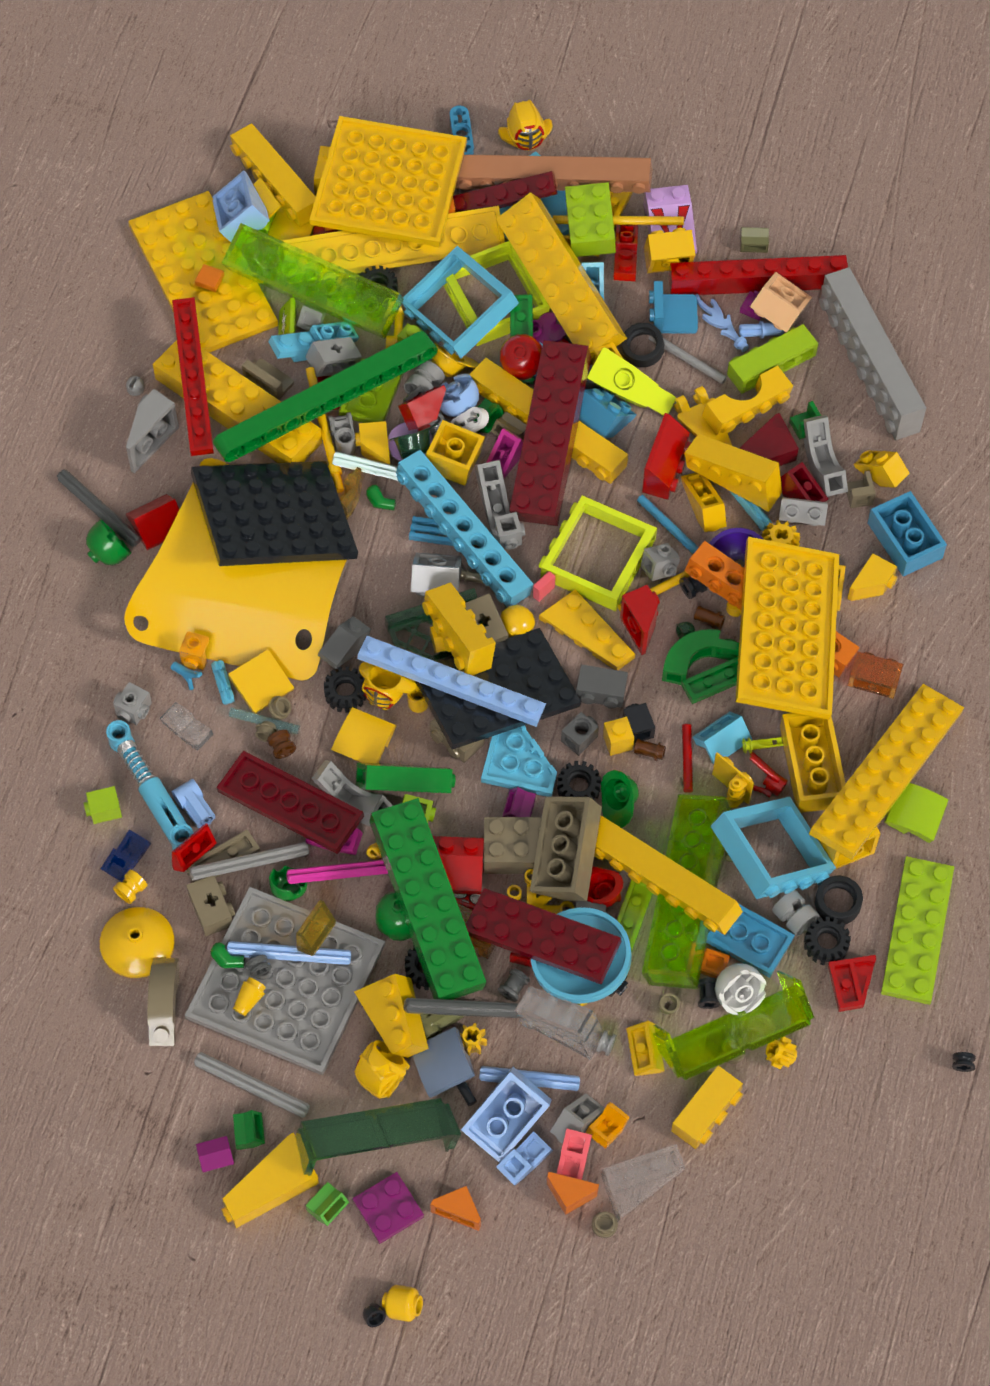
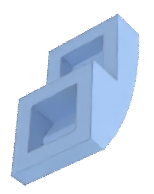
M533 1131L496 1168L515 1186L532 1172L553 1150Z

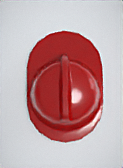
M592 866L587 901L606 905V908L616 902H620V893L624 884L622 876L618 872Z

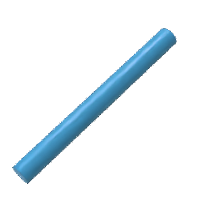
M643 494L639 496L637 502L694 554L699 547Z

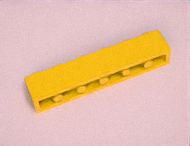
M251 123L231 134L232 145H230L233 154L241 158L247 170L251 169L256 181L259 178L263 179L285 209L288 218L291 221L294 220L299 227L310 222L309 219L316 196L257 128Z

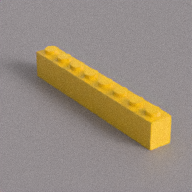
M485 358L469 374L479 389V395L492 403L499 404L504 412L507 411L527 425L533 389L488 358ZM578 422L572 458L582 468L592 471L598 479L605 480L611 484L627 467L628 454L582 422Z
M600 816L595 857L600 860L607 859L610 861L609 864L618 872L624 870L635 883L639 884L642 882L646 884V888L656 896L659 894L663 895L671 906L675 908L680 906L684 909L685 914L693 920L699 918L710 931L715 932L717 930L724 935L743 912L735 899L608 819Z

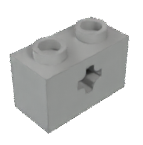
M346 337L312 342L306 359L310 366L314 367L316 376L321 377L335 375L360 362L362 356L352 338Z

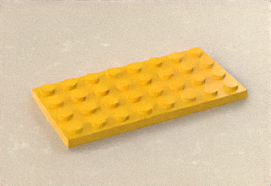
M209 191L128 221L129 227L172 311V300L195 297L201 348L210 353L278 326V320L239 247L233 245L219 232L213 198ZM203 264L224 271V277L216 292L195 286V279Z
M748 537L745 550L735 702L830 719L833 703L839 554Z

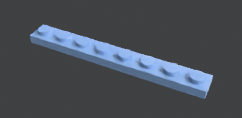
M366 636L358 653L357 659L535 727H537L545 709L546 703L370 636Z

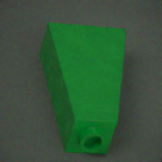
M357 762L355 785L365 790L451 793V789L455 787L456 778L455 774L452 773L453 769L445 767Z

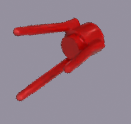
M751 752L750 760L767 774L763 782L766 788L753 785V790L763 793L769 798L772 794L778 797L788 780L776 773L754 752Z

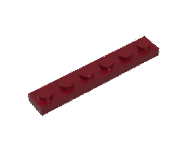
M552 171L455 195L453 196L455 213L499 206V209L513 206L530 192L540 199L556 195L555 175Z

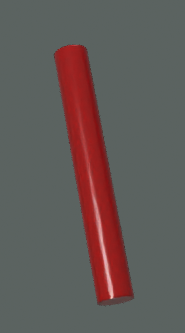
M683 724V791L691 793L693 792L692 725Z

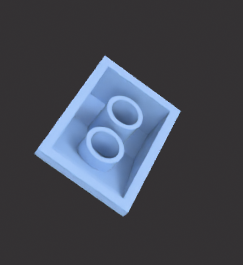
M244 170L212 196L219 232L236 247L246 243L255 232L263 229L270 221L264 203Z
M512 1067L462 1127L461 1131L500 1163L546 1111L552 1099L517 1069Z

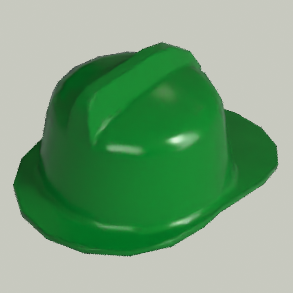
M612 770L607 772L601 781L602 813L604 818L623 828L630 822L633 816L634 803L638 799L639 789L630 776L621 771Z

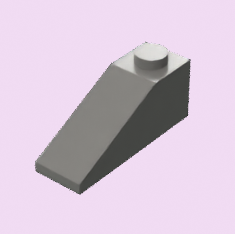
M500 460L474 466L490 532L494 528V517L510 514Z

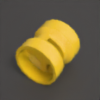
M130 869L124 875L123 882H118L113 887V890L123 901L131 904L136 899V894L142 892L148 885L138 873Z

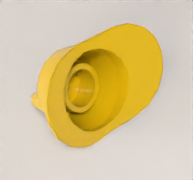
M434 343L438 351L431 362L440 367L445 377L458 375L466 366L476 368L479 365L477 361L466 355L462 358L458 357L455 353L450 355L443 346Z

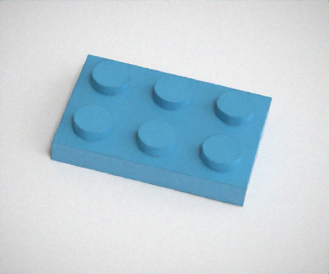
M739 904L743 912L724 935L717 930L715 932L710 931L705 938V942L743 964L754 967L761 974L771 978L795 935Z

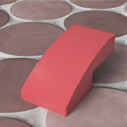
M566 1129L557 1174L582 1180L592 1134Z

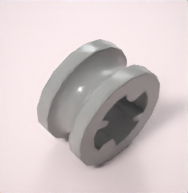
M604 1031L596 1052L604 1051L605 1055L609 1056L617 1035L613 1034L610 1036L607 1031Z

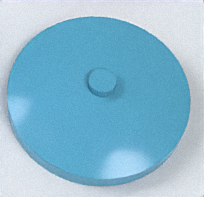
M573 908L558 913V915L619 936L622 942L602 985L531 959L532 969L538 983L553 997L569 1003H591L607 997L623 983L631 966L632 952L626 931L615 918L597 909Z

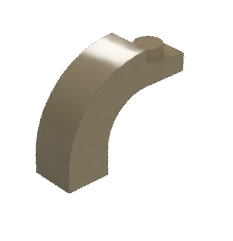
M179 958L153 959L149 977L147 1007L149 1046H175V1003L179 984Z

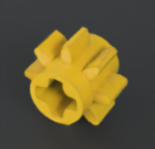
M476 1023L469 1027L463 1025V1033H460L464 1050L467 1051L469 1056L475 1052L480 1055L481 1045L487 1046V1039L482 1038L485 1036L486 1030H479L476 1027Z
M782 1036L780 1040L773 1038L766 1047V1060L771 1061V1066L781 1069L782 1066L788 1068L789 1065L795 1062L797 1046L791 1043V1039Z

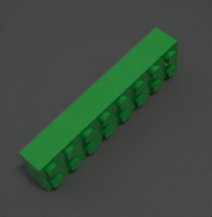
M419 798L372 812L369 823L433 999L453 1000L483 990L486 979Z

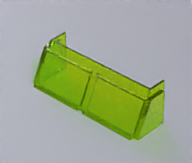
M777 971L783 990L764 998L760 1005L751 1012H737L739 1015L727 1014L671 1039L669 1032L657 1025H653L655 1029L653 1036L661 1056L677 1078L682 1077L684 1080H687L745 1054V1049L749 1048L752 1051L811 1025L810 1020L815 1017L801 980Z

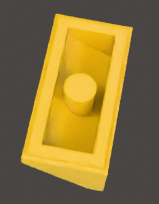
M645 1021L627 1027L634 1075L640 1076L664 1072L657 1025L650 1021Z

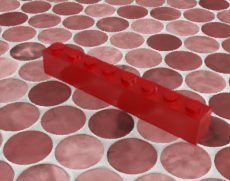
M834 255L670 263V294L714 295L749 293L750 291L753 293L754 291L760 292L775 272L802 291L822 290L825 275L848 268L847 256Z

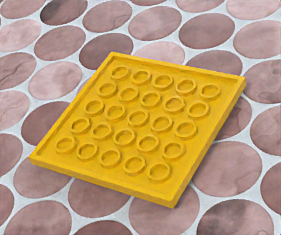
M339 116L309 219L310 225L440 247L467 144V137Z

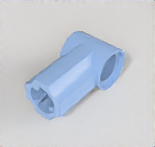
M194 779L185 782L171 791L178 806L182 810L185 809L198 829L205 823L210 825L215 819V814L204 800L202 791Z

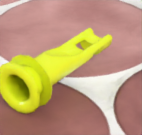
M782 737L758 740L747 738V741L744 738L742 739V748L745 754L747 751L751 753L752 750L783 746Z

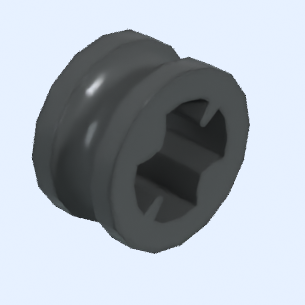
M266 955L256 956L247 962L246 967L248 970H251V977H260L271 970L272 966L267 962Z

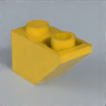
M867 450L853 464L863 474L865 471H870L872 481L880 487L896 488L909 474L897 452Z

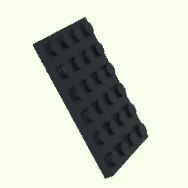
M540 628L496 643L491 669L473 675L546 703L540 720L578 708L582 702ZM453 656L435 661L458 670ZM415 681L452 750L527 725V723Z

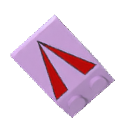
M688 185L653 188L651 192H644L643 206L645 216L684 217V225H647L649 234L658 230H662L664 233L672 232L677 228L692 230L696 254L697 245Z

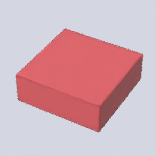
M550 571L533 585V598L538 602L555 588V575Z

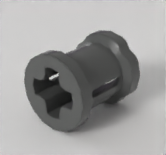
M514 968L510 970V976L504 985H500L498 988L499 993L512 1002H516L519 999L518 994L524 985H528L530 982L528 976Z

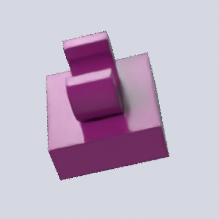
M750 291L740 307V313L760 321L762 317L758 316L750 307L759 292L754 291L753 293Z

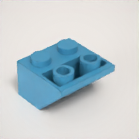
M604 388L586 389L584 391L579 420L602 437L613 438L636 417L637 414L631 410L632 407L628 403L619 401L614 397V394Z

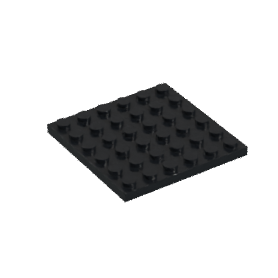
M326 461L194 466L191 468V476L219 566L357 559L358 549Z

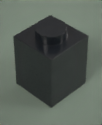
M646 703L640 705L631 704L626 709H623L622 718H628L634 735V744L637 739L645 741L654 738L655 725Z

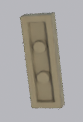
M245 830L204 854L186 870V873L191 879V867L261 852L260 847L250 832Z

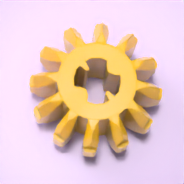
M777 520L775 525L769 522L767 529L762 531V538L764 540L800 546V533L796 532V525L789 527L788 521L781 524Z

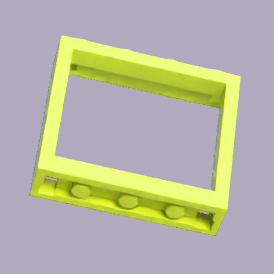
M510 241L470 255L471 258L485 269L509 260L527 294L533 295V304L535 306L533 308V320H538L542 314L549 312L550 306ZM462 267L455 275L451 274L446 278L447 283L443 286L463 323L468 328L478 318L457 282V279L470 275ZM510 317L501 320L476 346L510 334Z
M582 495L578 503H573L569 519L562 522L558 538L554 537L551 541L549 554L542 557L539 563V568H541L540 578L550 571L555 575V585L570 592L576 589L582 597L616 612L618 609L617 605L622 601V595L626 594L640 569L644 549L652 547L656 540L657 528ZM583 512L641 537L612 591L553 566Z

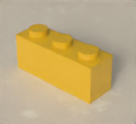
M718 1065L672 1123L671 1132L694 1149H697L700 1143L705 1145L713 1134L711 1129L715 1124L720 1126L727 1117L728 1113L726 1110L731 1104L736 1106L742 1098L743 1093H741L743 1083Z

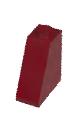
M780 413L775 414L739 448L778 462L779 467L796 461L799 450Z

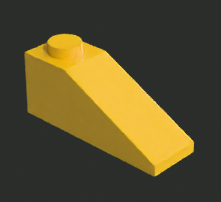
M696 472L680 476L696 519L703 531L714 532L720 528L727 527L724 502L709 480Z

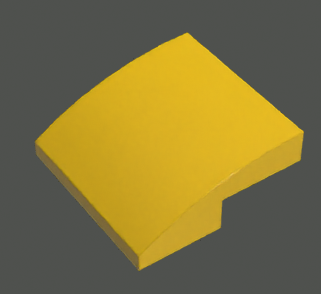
M282 207L277 211L271 224L266 244L283 248L282 240L312 236L314 225H310V222L299 227L294 220L291 221L288 218L285 209Z
M352 707L331 750L361 763H379L385 747H388L397 725Z

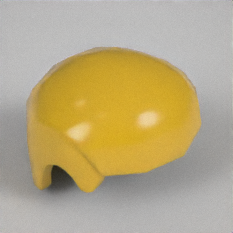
M511 605L501 612L500 617L507 630L508 637L527 633L533 630L535 626L534 615L522 605Z

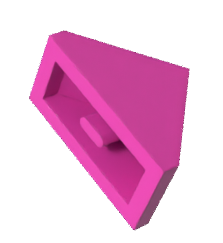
M502 428L486 463L500 460L503 479L520 460L523 439Z

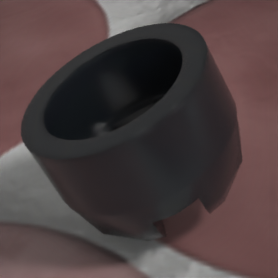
M371 1303L370 1306L364 1308L363 1318L369 1327H377L385 1321L386 1313L381 1306Z

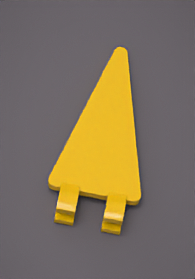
M703 386L694 390L696 394L693 395V399L698 405L690 408L684 395L675 398L676 404L673 407L678 413L677 420L695 436L701 434L732 446L728 433L723 432L717 436L702 416L706 403L715 399H709Z

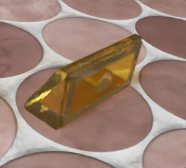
M318 901L296 933L297 950L311 956L316 954L336 924L335 918L324 901Z

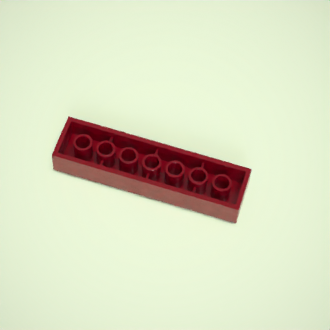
M543 341L509 510L510 513L517 512L519 521L558 526L591 361V354L587 345Z

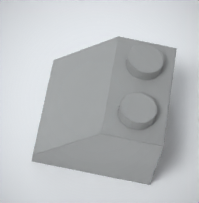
M416 553L412 564L411 592L425 596V591L450 582L459 591L462 556Z

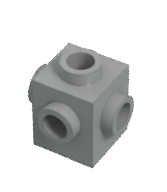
M517 512L494 517V528L491 529V534L504 549L511 550L522 545V536H525V528L523 522H519Z
M669 543L644 549L640 567L654 581L676 575L680 557Z
M129 682L124 690L115 696L113 704L118 719L137 725L141 719L147 716L152 702L148 691Z

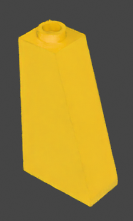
M294 1132L289 1134L222 1198L224 1208L221 1211L228 1223L232 1221L235 1227L238 1228L319 1184L318 1175Z

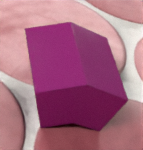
M519 787L509 790L502 817H531L536 793L527 792Z
M227 1136L196 1144L202 1172L234 1164Z

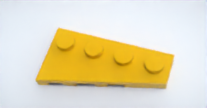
M576 589L539 614V620L545 624L549 623L555 627L557 632L562 635L565 634L574 640L576 645L586 648L592 652L594 657L614 670L621 669L635 659V653Z

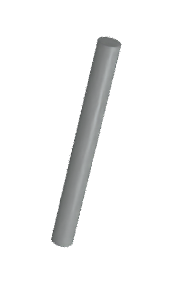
M649 336V340L656 344L655 339ZM663 338L665 350L717 382L724 384L727 376Z

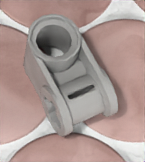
M351 412L338 417L328 416L331 436H333L336 452L353 455L356 451V442Z

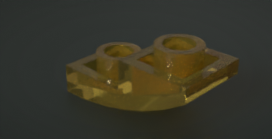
M359 467L353 473H349L344 480L345 493L341 496L340 502L347 520L353 513L361 494L362 471Z

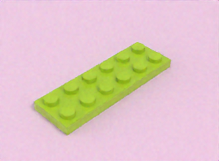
M906 856L882 983V995L928 1005L931 1004L954 866Z

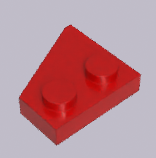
M876 955L828 962V970L838 1012L864 1007L876 962Z

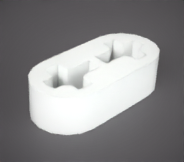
M472 407L454 418L450 423L459 427L462 424L464 425L462 428L476 433L487 425L489 415L484 408Z

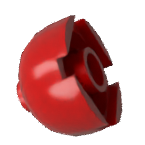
M516 334L509 337L503 343L500 350V362L503 369L519 380L531 379L538 371L542 345L534 337L527 334Z

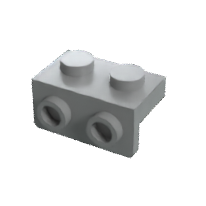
M783 497L780 503L779 520L788 521V523L797 522L806 523L811 526H825L828 503Z

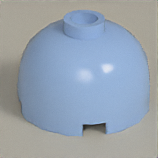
M469 374L454 376V381L450 384L444 382L440 385H445L446 388L440 408L443 414L449 417H457L477 405L479 389Z

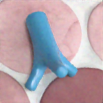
M176 661L171 665V670L180 674L188 683L189 690H193L192 678H200L202 672L190 670Z

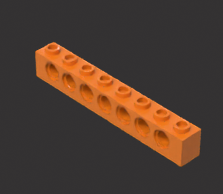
M704 541L691 556L684 571L693 579L707 586L709 590L723 597L729 604L742 610L744 567ZM837 631L835 638L834 675L839 678L854 659L860 647Z

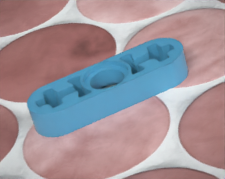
M455 106L450 110L451 133L458 136L456 134L458 131H466L468 134L463 137H467V152H464V155H474L469 111L464 106ZM457 115H461V117H462V122H461V123H458V116H457Z

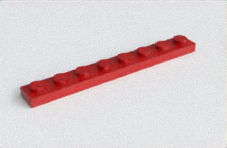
M195 297L172 300L190 454L191 456L214 454Z

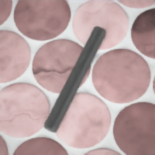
M63 469L57 474L60 483L130 546L135 547L140 543V535L70 472Z
M407 998L403 1006L406 1013L502 1018H519L522 1011L518 1003Z

